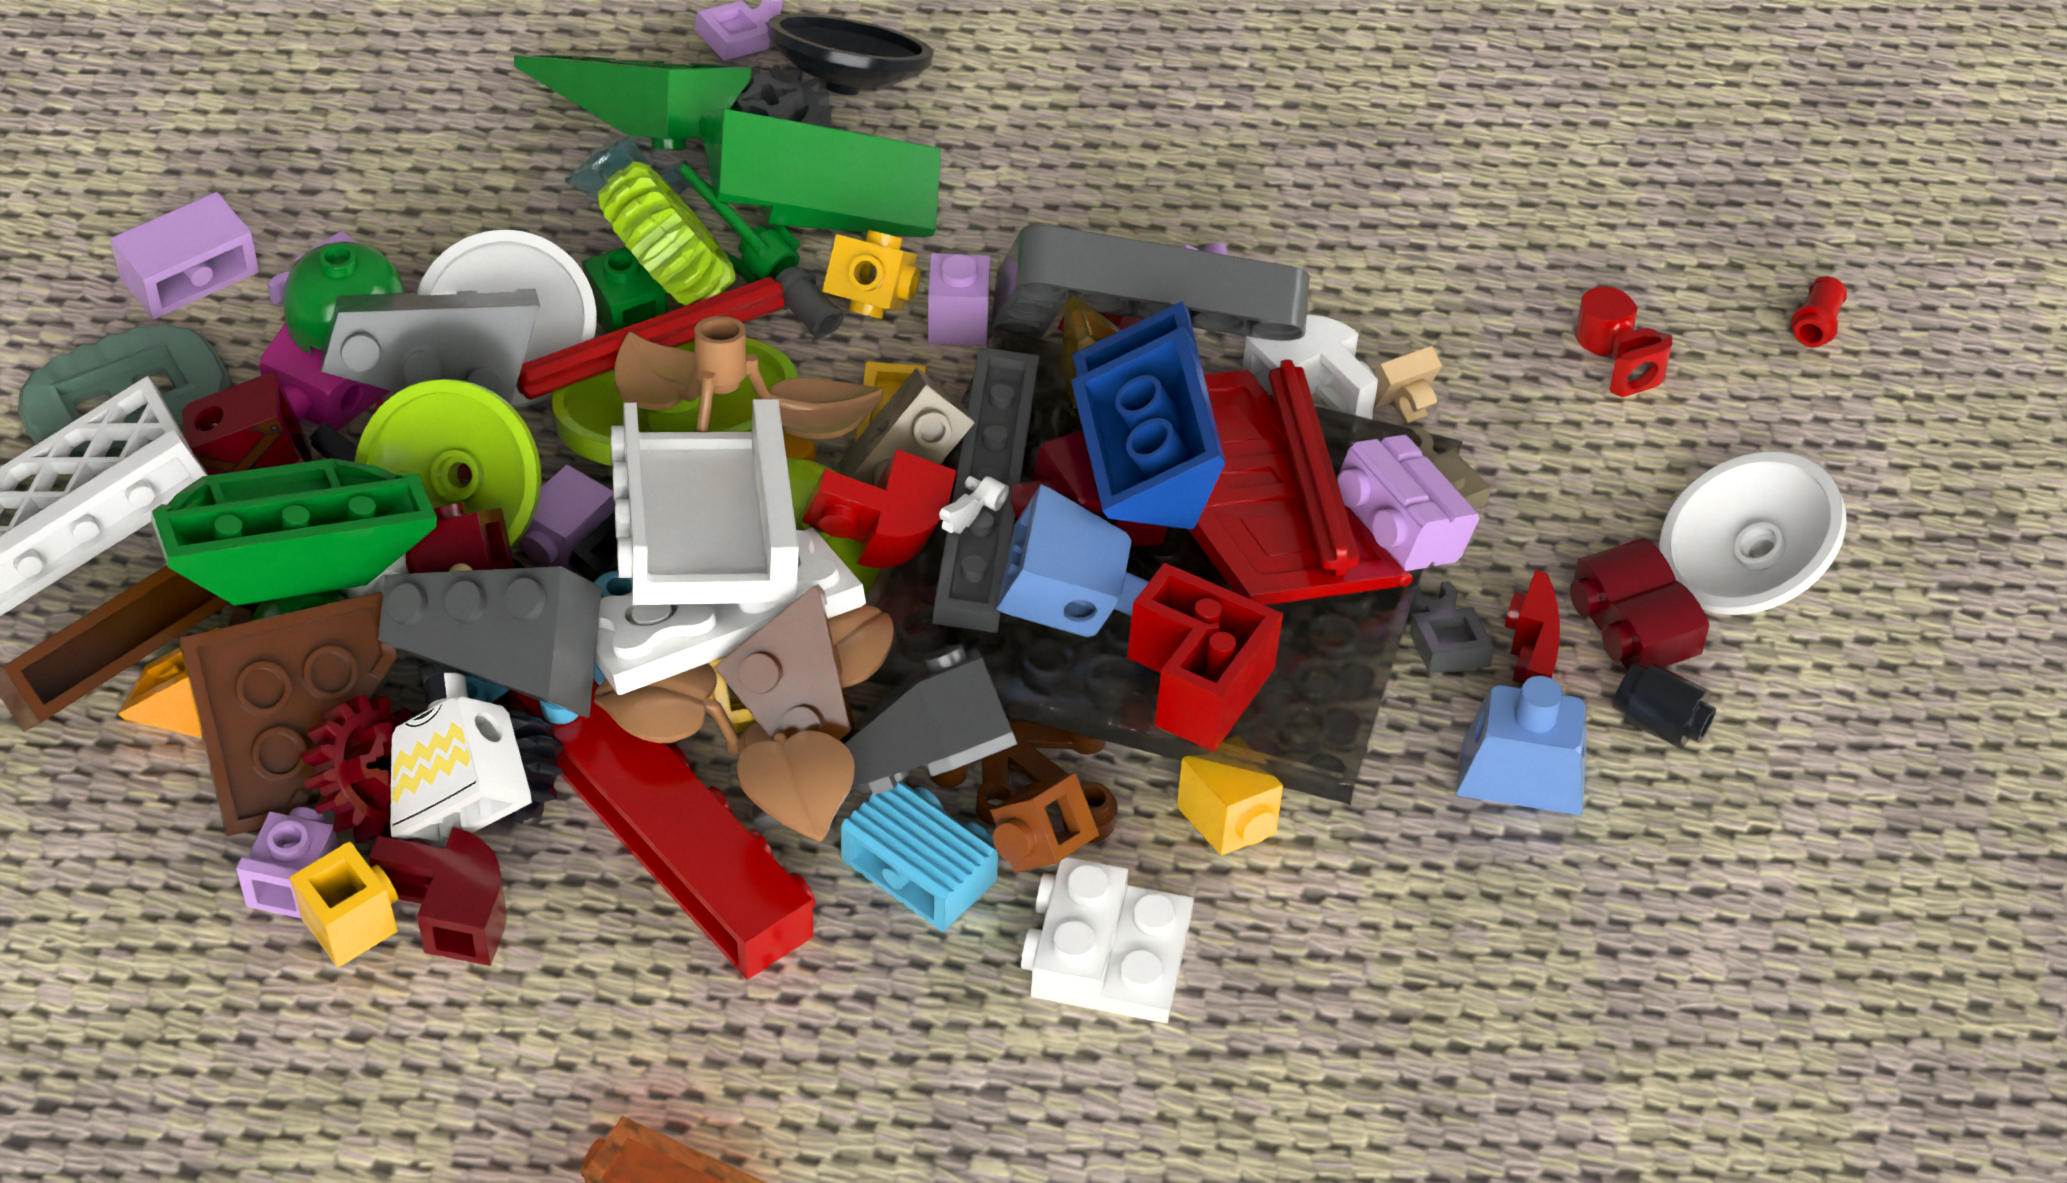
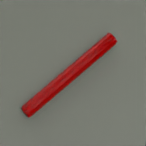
M767 277L523 363L516 384L517 390L526 399L532 400L613 371L620 347L629 332L652 343L677 348L695 341V326L703 319L714 316H726L735 318L744 324L772 314L784 307V290L779 282H775L772 278Z
M1285 359L1280 362L1279 368L1270 370L1269 382L1322 567L1333 570L1335 576H1345L1347 569L1358 566L1360 560L1359 552L1304 369L1294 366L1292 360Z

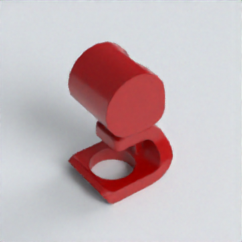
M1594 287L1586 291L1581 299L1575 332L1577 342L1584 349L1592 353L1612 354L1615 365L1610 385L1611 393L1620 397H1626L1659 386L1665 379L1672 347V335L1650 328L1634 331L1638 307L1630 296L1614 287ZM1646 362L1651 363V367L1642 377L1634 381H1627L1628 376L1636 367Z

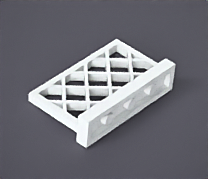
M149 376L144 377L0 467V515L4 508L18 509L9 526H0V616L150 523L152 510L161 504L167 505L177 493L202 476H208L203 466L193 454L160 392ZM148 403L138 423H123L128 414ZM85 441H91L83 457H69L75 447ZM113 441H127L119 457H105ZM32 474H37L28 491H14L19 482ZM59 474H73L64 491H50Z

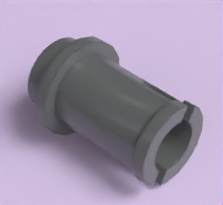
M793 266L785 269L776 277L775 282H779L784 290L785 305L782 309L786 310L789 308L809 328L811 334L816 339H820L839 328L844 317L841 312L842 310L837 305H834L816 286V278L809 270Z

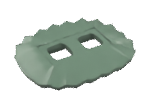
M165 323L154 327H134L123 334L108 335L97 343L83 344L71 353L57 355L42 368L32 372L20 391L17 414L22 420L25 433L37 445L80 418L81 416L76 409L79 403L101 395L112 398L146 376L151 377L157 374H165L169 377L175 388L161 393V396L183 434L182 410L190 402L230 388L232 380L220 355L204 337L193 329L180 328ZM148 403L128 414L123 423H138ZM85 441L75 447L69 457H83L91 441ZM113 441L105 457H119L127 441Z

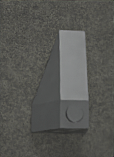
M958 644L930 654L924 659L927 665L926 668L911 674L854 722L855 729L840 740L850 750L854 759L855 775L851 788L857 787L860 794L872 792L873 795H877L894 789L899 781L910 774V769L922 766L929 770L932 777L1017 745L1006 714L977 647L965 652L962 644ZM756 804L752 807V818L758 832L783 825Z

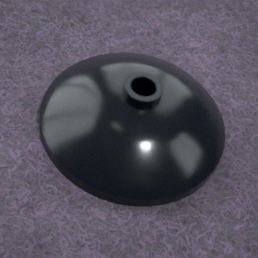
M800 13L777 15L769 20L767 31L774 46L796 67L807 74L826 81L825 88L827 90L843 95H857L859 88L888 87L915 77L931 66L934 54L933 49L929 45L905 33L867 22L835 16Z

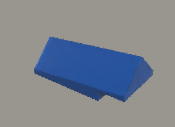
M1181 301L1072 354L1077 378L1072 379L1071 383L1102 511L1108 519L1194 530L1225 465L1188 308Z

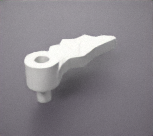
M969 476L964 487L973 491V493L970 495L964 494L954 503L941 508L939 516L943 520L942 529L950 533L956 532L960 534L965 527H969L983 505L998 511L1008 496V485L990 476L985 477L982 481Z

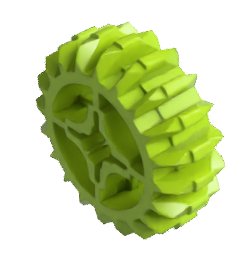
M633 161L624 170L620 168L607 179L608 183L598 191L599 207L604 212V217L612 225L613 231L625 243V247L637 258L639 264L643 265L652 278L667 293H670L678 303L688 306L726 292L725 289L735 281L733 264L728 259V255L720 247L719 242L710 233L707 226L695 214L694 210L687 205L681 195H678L667 181L662 179L657 171L652 170L647 164Z

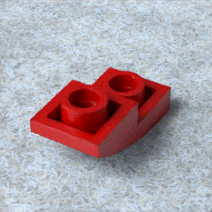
M1535 570L1527 594L1515 591L1504 626L1505 628L1515 630L1510 654L1519 657L1512 681L1524 684L1527 679L1534 676L1553 678L1560 643L1559 609L1553 585L1548 573Z

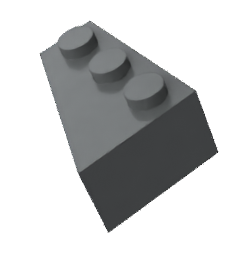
M562 566L385 575L378 640L427 662L589 718L602 587Z

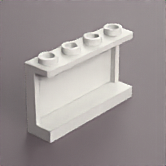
M753 399L752 432H639L637 403H623V426H611V464H613L616 539H618V578H631L633 605L793 603L796 600L799 547L779 399Z

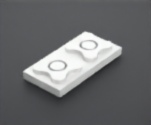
M813 527L803 531L796 530L799 547L796 600L812 586L819 584L826 594L827 605H825L828 619L866 604L863 584ZM632 592L622 596L603 597L600 601L595 663L616 693L622 695L728 656L792 603L633 605Z

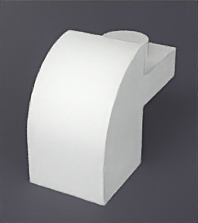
M1307 315L1305 336L1300 339L1274 341L1246 336L1242 371L1250 370L1274 401L1268 378L1269 372L1272 369L1279 368L1280 362L1287 359L1292 360L1294 366L1304 369L1311 395L1317 393L1353 429L1372 419L1378 379L1366 363L1355 358L1358 333L1348 325L1328 317Z

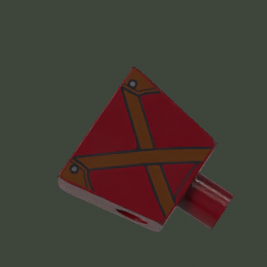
M276 372L261 375L190 402L182 410L183 436L208 476L294 464L301 458L305 462L312 461L311 447Z

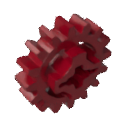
M360 695L321 713L323 723L309 728L307 735L317 747L301 754V760L315 768V775L303 781L305 788L319 789L322 795L314 809L318 814L332 810L336 815L333 822V831L338 834L353 828L355 843L359 844L377 839V836L393 838L391 837L390 829L392 735L397 726L410 720L411 711L404 707L391 713L388 697L382 696L369 702L366 695Z

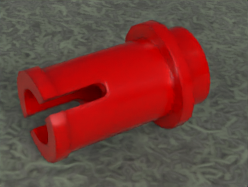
M1822 276L1816 278L1814 283H1811L1804 305L1796 309L1791 318L1794 336L1801 344L1807 347H1820L1832 341L1838 332L1837 316L1847 298V289L1840 280L1834 277Z

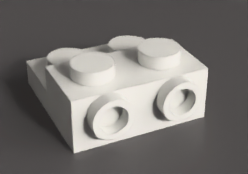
M1069 857L1062 859L1056 875L1044 872L1041 878L1036 902V913L1046 915L1043 929L1029 928L1025 939L1021 969L1032 971L1031 997L1168 1024L1193 912L1194 898L1127 885V868Z

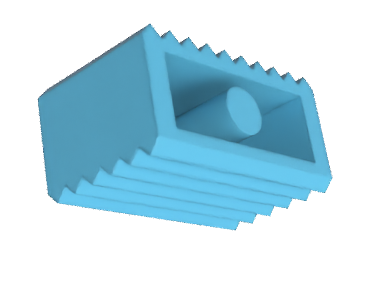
M899 781L892 790L877 795L872 794L868 802H863L860 809L854 810L851 817L845 818L841 825V859L848 866H852L858 873H862L868 880H872L875 885L883 888L889 895H893L896 900L903 902L907 908L914 910L917 915L924 917L928 923L934 924L941 932L946 931L997 881L998 852L989 833L976 823L968 822L963 825L944 812L938 798L926 788L916 787L913 790Z

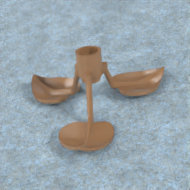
M726 316L709 317L696 324L694 329L695 353L658 345L629 332L620 347L614 368L615 387L618 395L627 403H637L638 408L666 410L676 406L682 399L692 402L698 396H701L696 432H708L713 393L726 394L735 391L747 374L758 399H779L783 432L801 438L824 440L843 436L858 427L883 398V388L818 378L782 380L775 383L769 393L758 370V356L754 354L746 355L745 325L735 318Z
M864 604L862 607L828 619L833 645H837L842 673L840 677L843 688L859 684L868 679L882 666L891 649L894 627L889 614L882 612L877 607ZM708 664L698 666L622 695L616 693L607 679L597 688L594 695V703L603 708L626 732L649 742L673 743L685 739L702 727L705 721V712L712 715L726 739L727 752L739 756L737 778L745 794L771 817L819 842L824 840L835 814L851 790L855 775L853 756L841 741L828 734L810 730L796 733L787 739L783 733H776L772 741L761 725L755 722L742 735H737L722 705L718 701L709 698L716 688L717 677L714 669Z

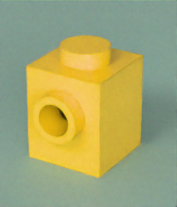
M1236 737L1221 743L1215 752L1204 749L1182 758L1177 807L1222 856L1247 845L1258 844L1276 834L1283 784Z
M350 841L289 877L303 922L337 968L398 932L391 904L398 901V895L391 881L378 865L370 868Z

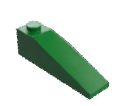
M514 55L515 68L630 136L651 138V148L686 149V139L702 138L699 126L701 114L724 108L730 109L751 80L750 67L689 63V65L664 64V61L616 60L615 58L569 55Z

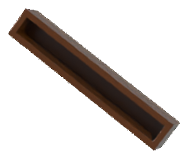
M166 565L0 668V698L22 731L26 732L230 603L173 571Z

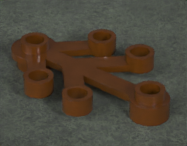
M1035 673L1029 675L1023 680L1021 686H994L1004 711H1024L1032 717L1044 718L1054 714L1058 709L1060 685L1054 677L1048 674ZM1042 693L1047 695L1048 697L1038 698L1033 696L1032 694ZM1087 709L1074 713L1069 723L1008 721L1017 745L981 759L982 785L977 791V816L983 822L995 825L990 810L997 805H992L987 801L998 799L1004 802L1017 794L1014 786L1009 783V763L1034 783L1067 775V772L1036 748L1073 749L1078 753L1086 755L1098 753L1106 745L1108 733L1107 719L1101 713ZM1080 730H1092L1096 734L1087 735L1081 733ZM969 764L932 777L928 770V775L939 786L955 787L966 780ZM1097 782L1080 783L1088 805L1097 806L1096 808L1089 807L1099 836L1088 843L1099 842L1107 838L1115 828L1118 810L1117 801L1110 790L1103 784ZM1063 817V827L1065 830H1067L1068 828Z

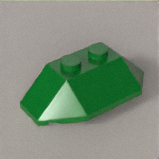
M332 458L202 476L177 493L167 505L161 504L152 510L151 521L168 568L236 606L366 586L436 528L437 516L418 473L401 470L394 474L374 465Z

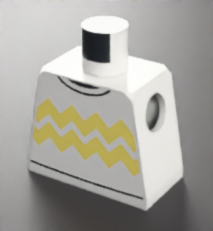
M441 673L429 677L425 681L428 710L397 726L392 735L390 829L391 837L403 840L418 839L430 845L444 848L453 827L473 833L532 803L529 785L509 713L503 706L468 698L466 678L458 673Z

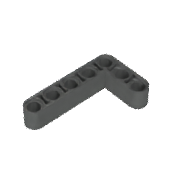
M1032 225L1023 228L1019 232L997 271L991 332L1001 338L1033 341L1040 339L1045 334L1062 306L1146 319L1183 301L1188 308L1193 328L1266 340L1293 341L1305 336L1310 275L1301 268L1058 226Z

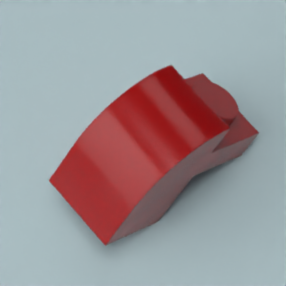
M896 449L879 478L877 486L824 469L807 500L801 522L820 528L832 537L849 538L862 543L857 560L858 565L871 568L898 566L914 558L922 550L941 520L939 516L941 508L949 504L957 470Z

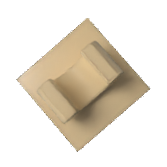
M1433 346L1389 360L1378 366L1374 373V376L1378 379L1374 408L1395 402L1396 410L1406 424L1428 416L1426 408L1437 404L1436 395L1430 384L1443 367Z

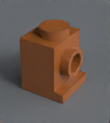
M1076 772L1022 786L1016 790L1017 794L990 810L997 827L993 834L994 846L1000 856L1010 861L1014 873L1056 864L1099 836ZM1055 800L1058 801L1068 828L1067 830L1054 831L1046 806Z

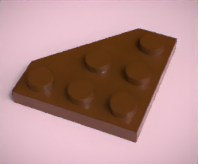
M382 592L178 638L226 836L261 829L269 811L289 815L292 809L305 806L313 789L305 788L303 781L315 775V768L301 760V754L317 747L307 735L309 728L323 723L321 713L327 709L360 695H366L369 700L397 658L395 647L378 640L383 599Z

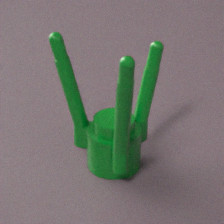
M682 164L679 167L680 174L743 238L738 247L739 252L742 254L741 260L728 252L726 254L733 264L734 271L742 275L749 284L767 277L775 281L776 277L785 269L798 266L800 256L796 250L800 247L801 243L788 231L785 225L770 224L772 229L769 230L764 226L752 229L726 202L716 201L715 192L712 187L688 164ZM759 205L763 214L765 215L763 206Z

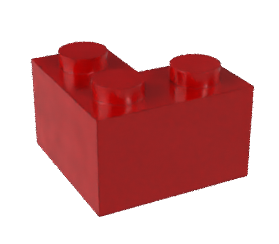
M1164 562L1133 602L1127 654L1128 659L1161 673L1155 726L1215 752L1275 669L1283 613Z

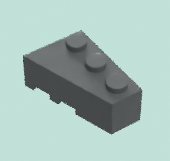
M516 289V292L499 293L457 291V294L444 295L395 293L337 296L321 351V372L397 393L411 385L430 380H463L483 386L511 404L540 308L536 289Z

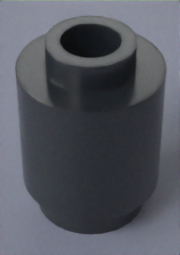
M1638 662L1633 663L1622 679L1613 701V708L1625 714V722L1680 749L1684 748L1689 739L1700 743L1709 730L1716 714V708L1708 704L1711 695L1710 690L1655 663H1652L1649 667Z

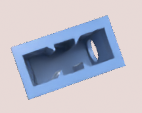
M1040 484L1014 525L996 610L1011 616L1090 637L1098 633L1114 609L1132 617L1133 602L1149 581L1126 572L1132 540L1125 531L1056 491Z
M1546 676L1531 677L1524 682L1522 688L1503 685L1491 687L1462 742L1456 796L1582 815L1587 764L1586 703L1579 697L1562 695L1560 685L1555 680Z

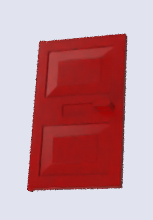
M1250 370L1204 374L1225 465L1194 530H1188L1235 593L1260 604L1269 605L1408 586L1413 580L1410 572L1404 571L1389 552L1376 542L1374 535L1347 506H1345L1360 556L1359 564L1347 569V574L1341 577L1335 576L1333 570L1322 567L1275 401Z

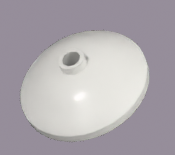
M492 230L464 238L445 250L432 263L417 290V295L457 294V291L499 293L516 292V289L535 288L540 308L523 363L594 339L596 335L597 313L595 299L582 269L559 246L532 233L517 230ZM515 387L510 405L513 408L536 404L551 397L553 392L530 400L526 399L523 394H520L517 387Z
M1757 452L1742 455L1708 470L1681 493L1664 521L1660 535L1659 550L1669 563L1676 581L1682 583L1690 590L1703 610L1729 615L1761 612L1795 598L1813 585L1829 568L1839 552L1845 535L1847 522L1845 503L1832 477L1822 467L1807 458L1786 452Z

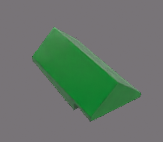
M725 108L701 114L699 126L717 202L762 205L767 224L868 233V230L889 235L912 237L934 236L937 219L941 148Z

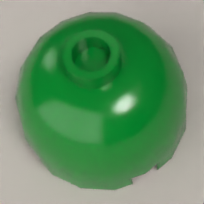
M347 241L328 243L306 252L294 263L283 287V307L289 337L301 350L311 354L310 346L322 350L337 296L405 293L398 270L379 250L363 243Z

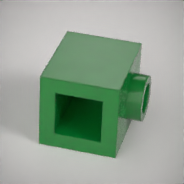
M622 247L582 261L583 273L591 286L595 299L597 320L606 334L668 313L666 291L652 278L643 265L639 264L637 258L628 248Z

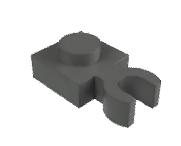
M1448 581L1441 582L1439 599L1427 598L1421 593L1418 585H1410L1406 611L1412 619L1410 635L1429 673L1457 672L1465 669L1491 667L1494 646L1473 607L1455 609L1457 590Z

